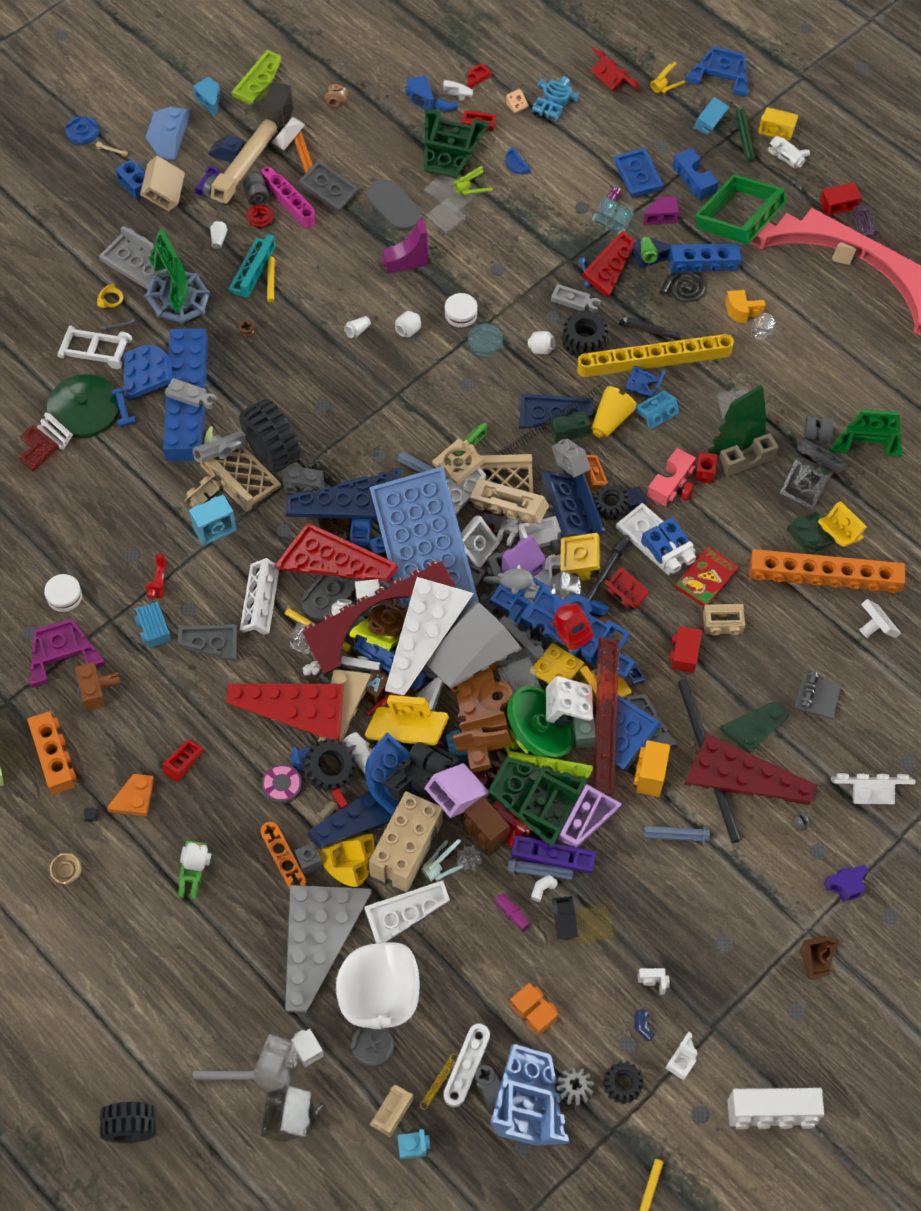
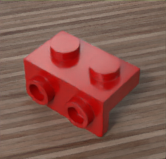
M622 567L619 568L609 581L606 580L604 582L608 586L606 590L613 596L618 594L622 598L620 602L627 608L632 606L636 609L650 593L646 587Z

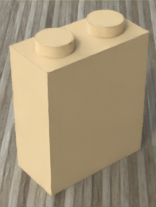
M155 156L147 163L140 195L170 211L178 205L185 172L159 156Z

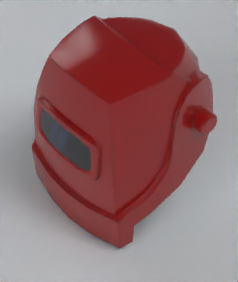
M577 604L561 605L556 613L553 614L554 621L551 622V625L555 626L558 637L567 645L570 651L584 646L594 637L586 615Z

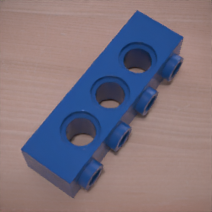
M738 243L671 245L668 253L671 272L679 273L738 271L742 261Z

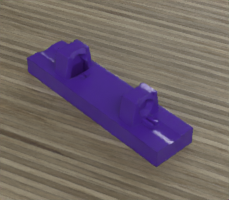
M515 835L511 857L590 874H592L596 855L594 851L556 843L551 847L545 841Z

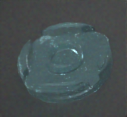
M491 324L477 325L468 334V346L475 354L481 356L493 355L503 345L501 331Z

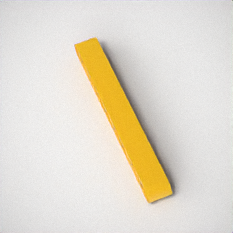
M723 334L581 354L578 358L577 373L582 377L632 371L634 366L648 369L726 358L732 353L734 339L730 335Z

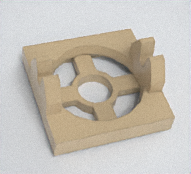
M458 438L436 457L432 464L436 468L443 466L445 475L455 484L459 485L484 463V458L476 452L472 444L469 445L467 440L462 442ZM458 450L466 452L462 456H454L452 454ZM469 457H471L472 462L471 465L468 467L466 465V460ZM446 458L451 460V466L445 465ZM456 460H463L464 462L459 467L453 465Z

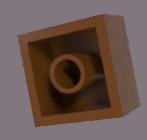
M484 796L464 810L463 828L468 836H473L477 840L476 843L483 852L486 851L491 855L508 842L510 826Z

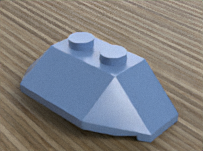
M174 106L154 112L146 139L157 156L166 160H176L192 109Z

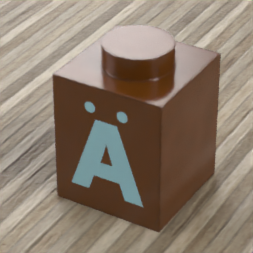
M373 670L371 672L373 678L365 689L364 697L377 704L387 693L385 688L389 676L382 671Z

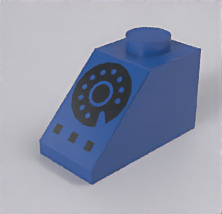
M427 76L408 78L405 93L406 96L410 97L411 103L434 111V98Z

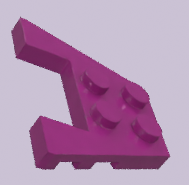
M72 618L34 630L33 655L30 667L31 676L29 678L31 688L48 683L44 669L46 664L83 653L86 664L94 662L96 668L105 665L104 659L87 640Z

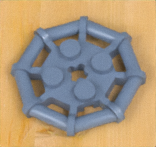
M168 271L150 277L151 282L145 294V300L150 303L158 318L162 317L184 324V322L197 316H203L206 313L205 308L211 293L210 290H207L197 273L193 274L185 271L188 279V296L179 315L167 312V309L174 310L169 301L171 281H164V279L170 277ZM192 283H195L199 290L193 288ZM157 285L161 286L160 292H155ZM196 297H201L200 304L195 302ZM155 299H160L163 306L160 307ZM189 308L194 309L193 311L184 314V312H187Z

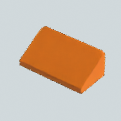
M587 455L590 470L584 473L590 490L601 489L602 485L607 487L606 484L608 482L598 457Z

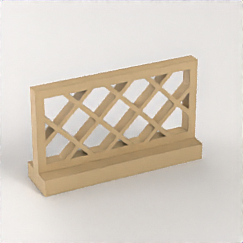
M245 447L239 448V452H231L229 455L231 457H238L237 462L226 461L227 457L224 458V461L213 458L202 463L200 462V466L210 476L216 475L214 480H218L221 483V487L245 512L251 510L254 503L281 488V483ZM240 458L249 459L250 464L239 463ZM225 466L236 467V473L228 472ZM238 468L249 469V474L238 473ZM251 469L260 470L262 476L252 475ZM237 478L248 479L247 484L238 483ZM250 479L260 480V486L249 485ZM263 481L272 482L274 484L271 487L262 486ZM257 490L259 494L252 497L248 491Z
M532 454L481 456L484 458V463L480 466L481 470H488L493 474L487 481L490 482L496 477L502 482L501 485L512 487L508 481L514 476L521 482L515 489H519L524 484L529 489V492L533 493ZM469 457L466 460L467 466H469L472 462L471 457ZM458 460V467L464 463L463 460ZM520 469H528V476L524 480L516 474ZM501 470H507L511 475L504 480L498 473Z

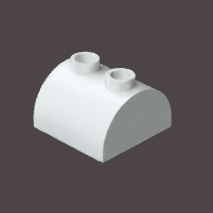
M481 516L473 517L461 532L468 562L481 568L487 557L492 554L500 542Z

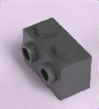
M290 465L286 466L283 477L284 492L292 494L307 491L314 492L321 490L324 486L323 471Z

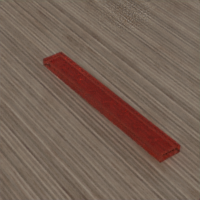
M601 637L598 640L593 788L605 795L612 796L614 795L619 640Z

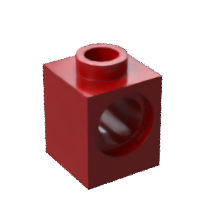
M699 452L695 481L702 483L714 482L717 454Z

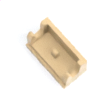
M394 1085L371 1121L370 1126L391 1138L412 1103L413 1094Z

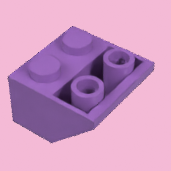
M532 535L521 539L514 548L504 552L502 555L501 573L520 565V569L530 572L532 577H535L545 569L546 559Z

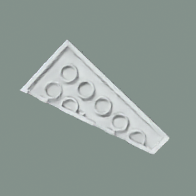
M417 577L385 691L401 696L406 694L474 593Z

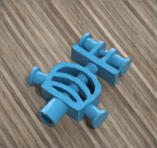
M562 76L559 82L550 80L549 83H546L544 79H541L538 88H543V99L537 98V103H534L532 112H538L541 116L545 113L546 118L551 117L557 121L562 114V107L566 106L570 99L578 102L579 92H571L572 87L568 86L570 79L566 76Z

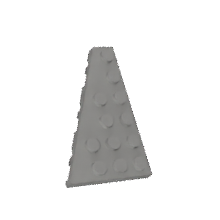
M290 885L285 1012H307L371 894V889Z

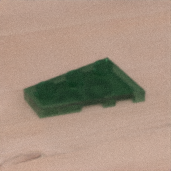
M774 701L721 725L720 730L744 751L751 754L789 717V713Z

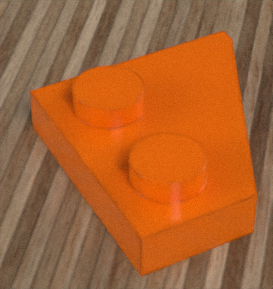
M133 774L108 805V812L147 816L154 777Z

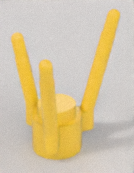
M676 62L672 65L669 64L650 83L654 92L659 93L661 91L664 94L670 89L687 83L683 80L666 87L668 81L665 76L677 64Z

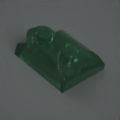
M817 511L805 517H797L792 524L787 526L789 534L802 550L810 555H814L836 542L818 523V520L822 517Z

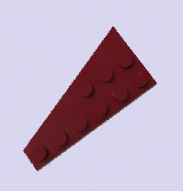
M710 734L706 735L684 783L686 786L698 785L705 789L717 788L724 792L750 796L755 794L764 796V798L772 799L774 797L788 802L807 805L810 804L818 786Z

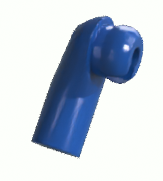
M441 98L434 100L435 108L443 113L458 109L457 101L448 103Z

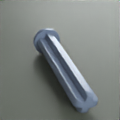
M401 452L397 459L402 464L419 473L434 469L405 452Z
M645 826L644 837L702 841V844H705V842H709L710 831L705 827L703 829Z
M516 858L509 859L508 871L512 872L511 874L520 872L541 876L550 875L555 878L571 880L574 870L517 861Z

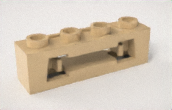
M478 479L470 495L474 507L478 510H489L496 515L503 514L511 519H521L528 524L535 523L540 525L549 507L544 496Z

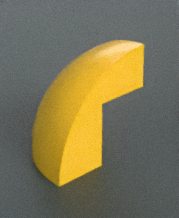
M373 834L346 838L338 844L324 849L318 848L317 851L325 869L336 880L352 887L361 885L370 873L367 867L374 852Z

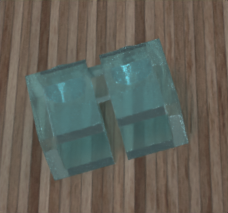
M604 195L591 220L605 227L608 219L610 220L612 214H614L608 229L619 234L622 230H626L634 212L625 206H618L617 202Z

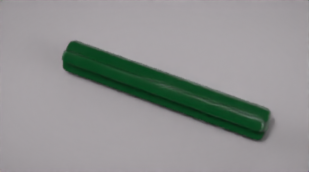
M738 108L735 114L745 158L748 163L754 162L755 153L746 113L743 108Z

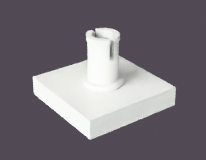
M868 599L861 604L873 618L860 628L861 633L866 638H869L879 628L885 634L894 638L901 634L878 604Z

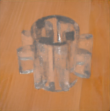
M474 844L472 847L464 845L463 851L457 852V856L460 857L457 860V864H463L465 871L467 868L475 870L476 864L482 863V859L478 858L481 856V850L476 851Z

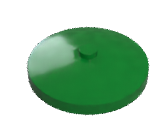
M524 686L511 695L507 705L508 719L514 734L522 745L532 754L539 757L559 759L566 755L573 745V727L570 723L563 728H558L555 723L546 721V691L535 686Z

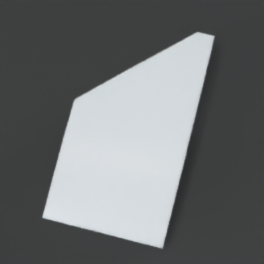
M444 80V94L459 96L460 101L464 100L465 96H473V90L467 86Z
M690 1032L687 1033L666 1066L667 1070L682 1080L686 1078L696 1062L697 1051L694 1049Z

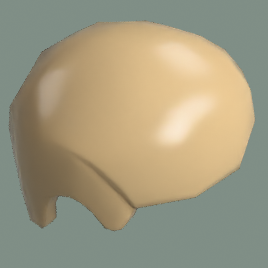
M61 853L52 860L49 867L50 875L57 883L71 884L80 876L81 863L73 854Z

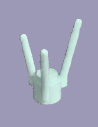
M460 839L455 841L437 858L439 851L448 844V841L445 840L423 865L421 871L429 881L435 879L438 882L443 877L464 867L463 864H460L440 873L442 867L439 863L461 842Z

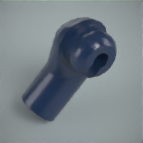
M640 1009L634 1015V1028L649 1042L655 1036V1033L647 1027L649 1012L646 1009Z

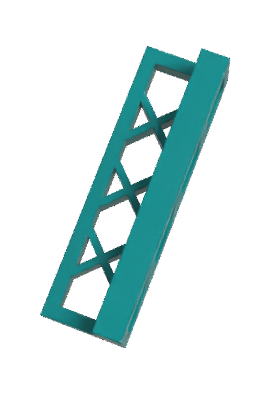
M268 234L265 240L255 239L229 287L230 293L249 298L268 262V257L271 256L276 247L274 235ZM258 244L262 245L259 251L256 249ZM255 258L252 264H250V259ZM248 271L244 277L243 272ZM241 284V285H240L241 290L235 288L236 285Z

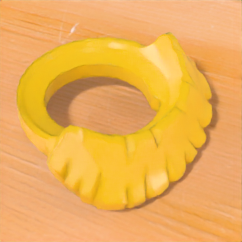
M115 284L105 286L97 298L98 307H118L123 301V293L116 288ZM107 293H115L120 299L117 303L110 304L104 299V296Z

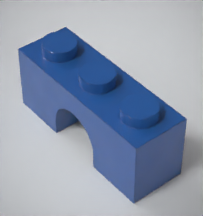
M690 148L674 155L672 166L674 171L680 175L683 183L687 184L691 193L700 201L717 192L718 181L710 171L705 173L696 172L699 170L700 158Z

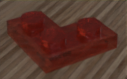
M33 424L19 436L21 441L30 447L19 460L32 472L59 448L58 443Z

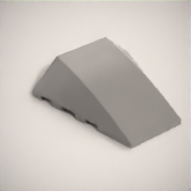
M471 600L442 639L426 665L451 689L473 677L474 673L486 670L492 663L498 660L502 661L507 658V655L514 651L517 653L522 648L504 625L479 602Z

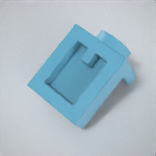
M424 1129L419 1130L418 1133L398 1135L400 1159L426 1156V1149H430L429 1135L424 1136Z

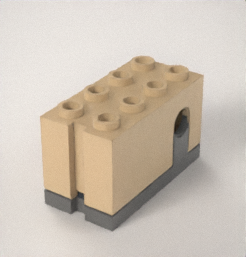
M405 791L369 860L370 879L382 885H386L388 882L392 884L393 890L402 894L410 892L443 827V809L436 804Z

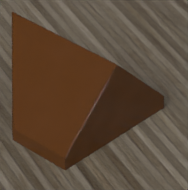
M827 936L804 940L799 950L809 979L830 975L829 970L839 940Z

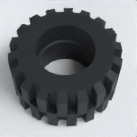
M583 310L580 313H573V316L570 315L565 321L563 328V345H565V350L569 351L570 355H575L576 358H579L581 354L604 351L608 335L606 321H604L602 316L598 317L597 313L593 314L591 311L584 312ZM580 333H588V334H590V335H592V336L583 337V336H580L579 334H580Z
M328 738L324 741H318L307 751L303 759L304 766L302 768L306 773L304 776L306 779H309L311 786L315 785L316 789H324V791L328 792L341 788L350 781V778L354 775L356 763H354L355 755L351 754L352 749L350 747L347 748L345 746L346 743H340L338 739L330 740ZM330 754L338 760L340 770L337 775L327 776L321 772L318 760L322 755Z
M118 1102L106 1105L100 1109V1138L105 1141L135 1143L146 1141L156 1136V1108L151 1104L144 1102Z

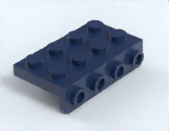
M545 471L542 477L563 537L598 533L600 537L604 533V526L585 473L573 477L568 474Z

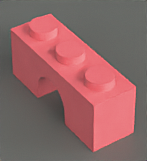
M676 448L667 460L666 471L670 472L673 476L664 477L657 474L648 487L647 497L665 507L670 501L673 502L678 494V489H682L685 486L688 475H693L696 469V458Z

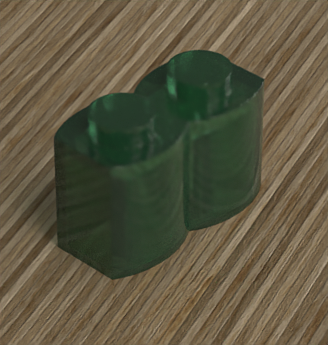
M576 412L570 416H560L551 422V436L555 444L563 439L578 440L589 435L590 420L586 412Z

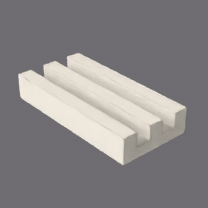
M45 413V419H41V425H38L36 428L59 449L64 450L73 434L50 413ZM50 421L54 426H56L66 436V438H64L60 434V432L53 428L48 422Z

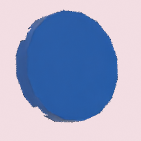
M78 116L71 119L67 123L65 130L69 141L77 145L93 142L99 135V127L95 119L85 116L86 118Z

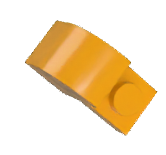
M745 290L727 291L726 309L733 320L747 323L748 317L763 316L766 306L765 300L747 301Z

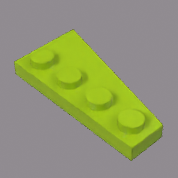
M266 50L234 88L232 97L260 109L280 65L281 56Z
M510 751L507 757L533 764L535 767L549 768L554 772H565L577 778L584 777L587 780L593 769L591 765Z

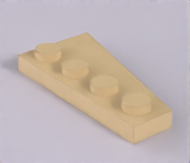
M336 669L333 671L331 684H342L344 686L340 743L349 729L352 717L357 712V706L361 698L363 699L368 683L373 678L372 674ZM319 737V741H324L326 739Z

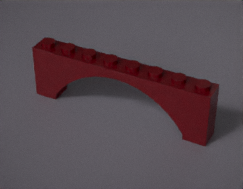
M432 561L426 565L427 569L423 571L417 569L409 573V578L405 580L399 578L392 582L393 586L387 589L381 587L374 591L375 595L369 598L366 595L358 599V604L352 607L348 604L339 609L340 613L334 616L330 613L322 618V622L318 624L313 622L305 626V631L302 633L323 674L325 675L341 667L339 661L341 649L355 621L364 612L379 603L398 598H411L417 577L456 588L443 561Z

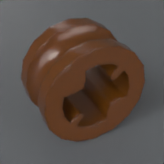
M244 320L239 324L240 334L243 337H251L255 334L254 323L251 320Z

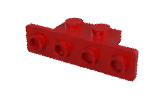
M594 47L591 49L600 58V61L593 67L591 72L613 92L624 81L629 83L638 92L641 91L637 86L639 82L633 77H627L628 73L622 67L618 69L616 67L617 63L612 58L608 60L605 57L607 54L600 48L597 50Z

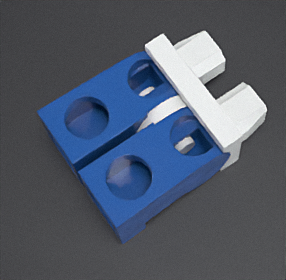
M673 517L642 534V545L651 551L662 569L667 568L674 574L681 569V564L678 562L683 559L686 565L695 562L696 556L692 551L693 544L688 540Z

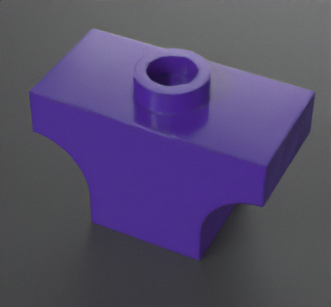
M865 864L852 869L843 868L837 874L828 876L824 886L827 891L838 893L843 903L860 898L866 891L862 880L868 874V869Z

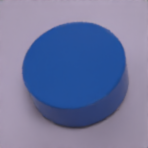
M596 600L590 601L593 613L606 615L609 608L606 604Z

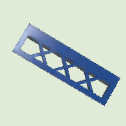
M359 636L354 649L373 662L381 663V667L390 673L396 651L366 642V637ZM421 670L410 687L417 690L426 686L428 680L425 679L427 673Z

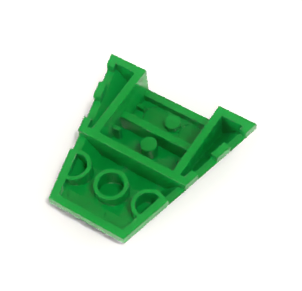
M162 228L158 231L156 242L153 244L154 249H151V255L148 256V260L155 272L167 269L171 277L169 301L175 312L179 313L188 296V281L183 265Z
M861 409L829 451L848 453L851 442L884 444V456L903 457L899 412Z

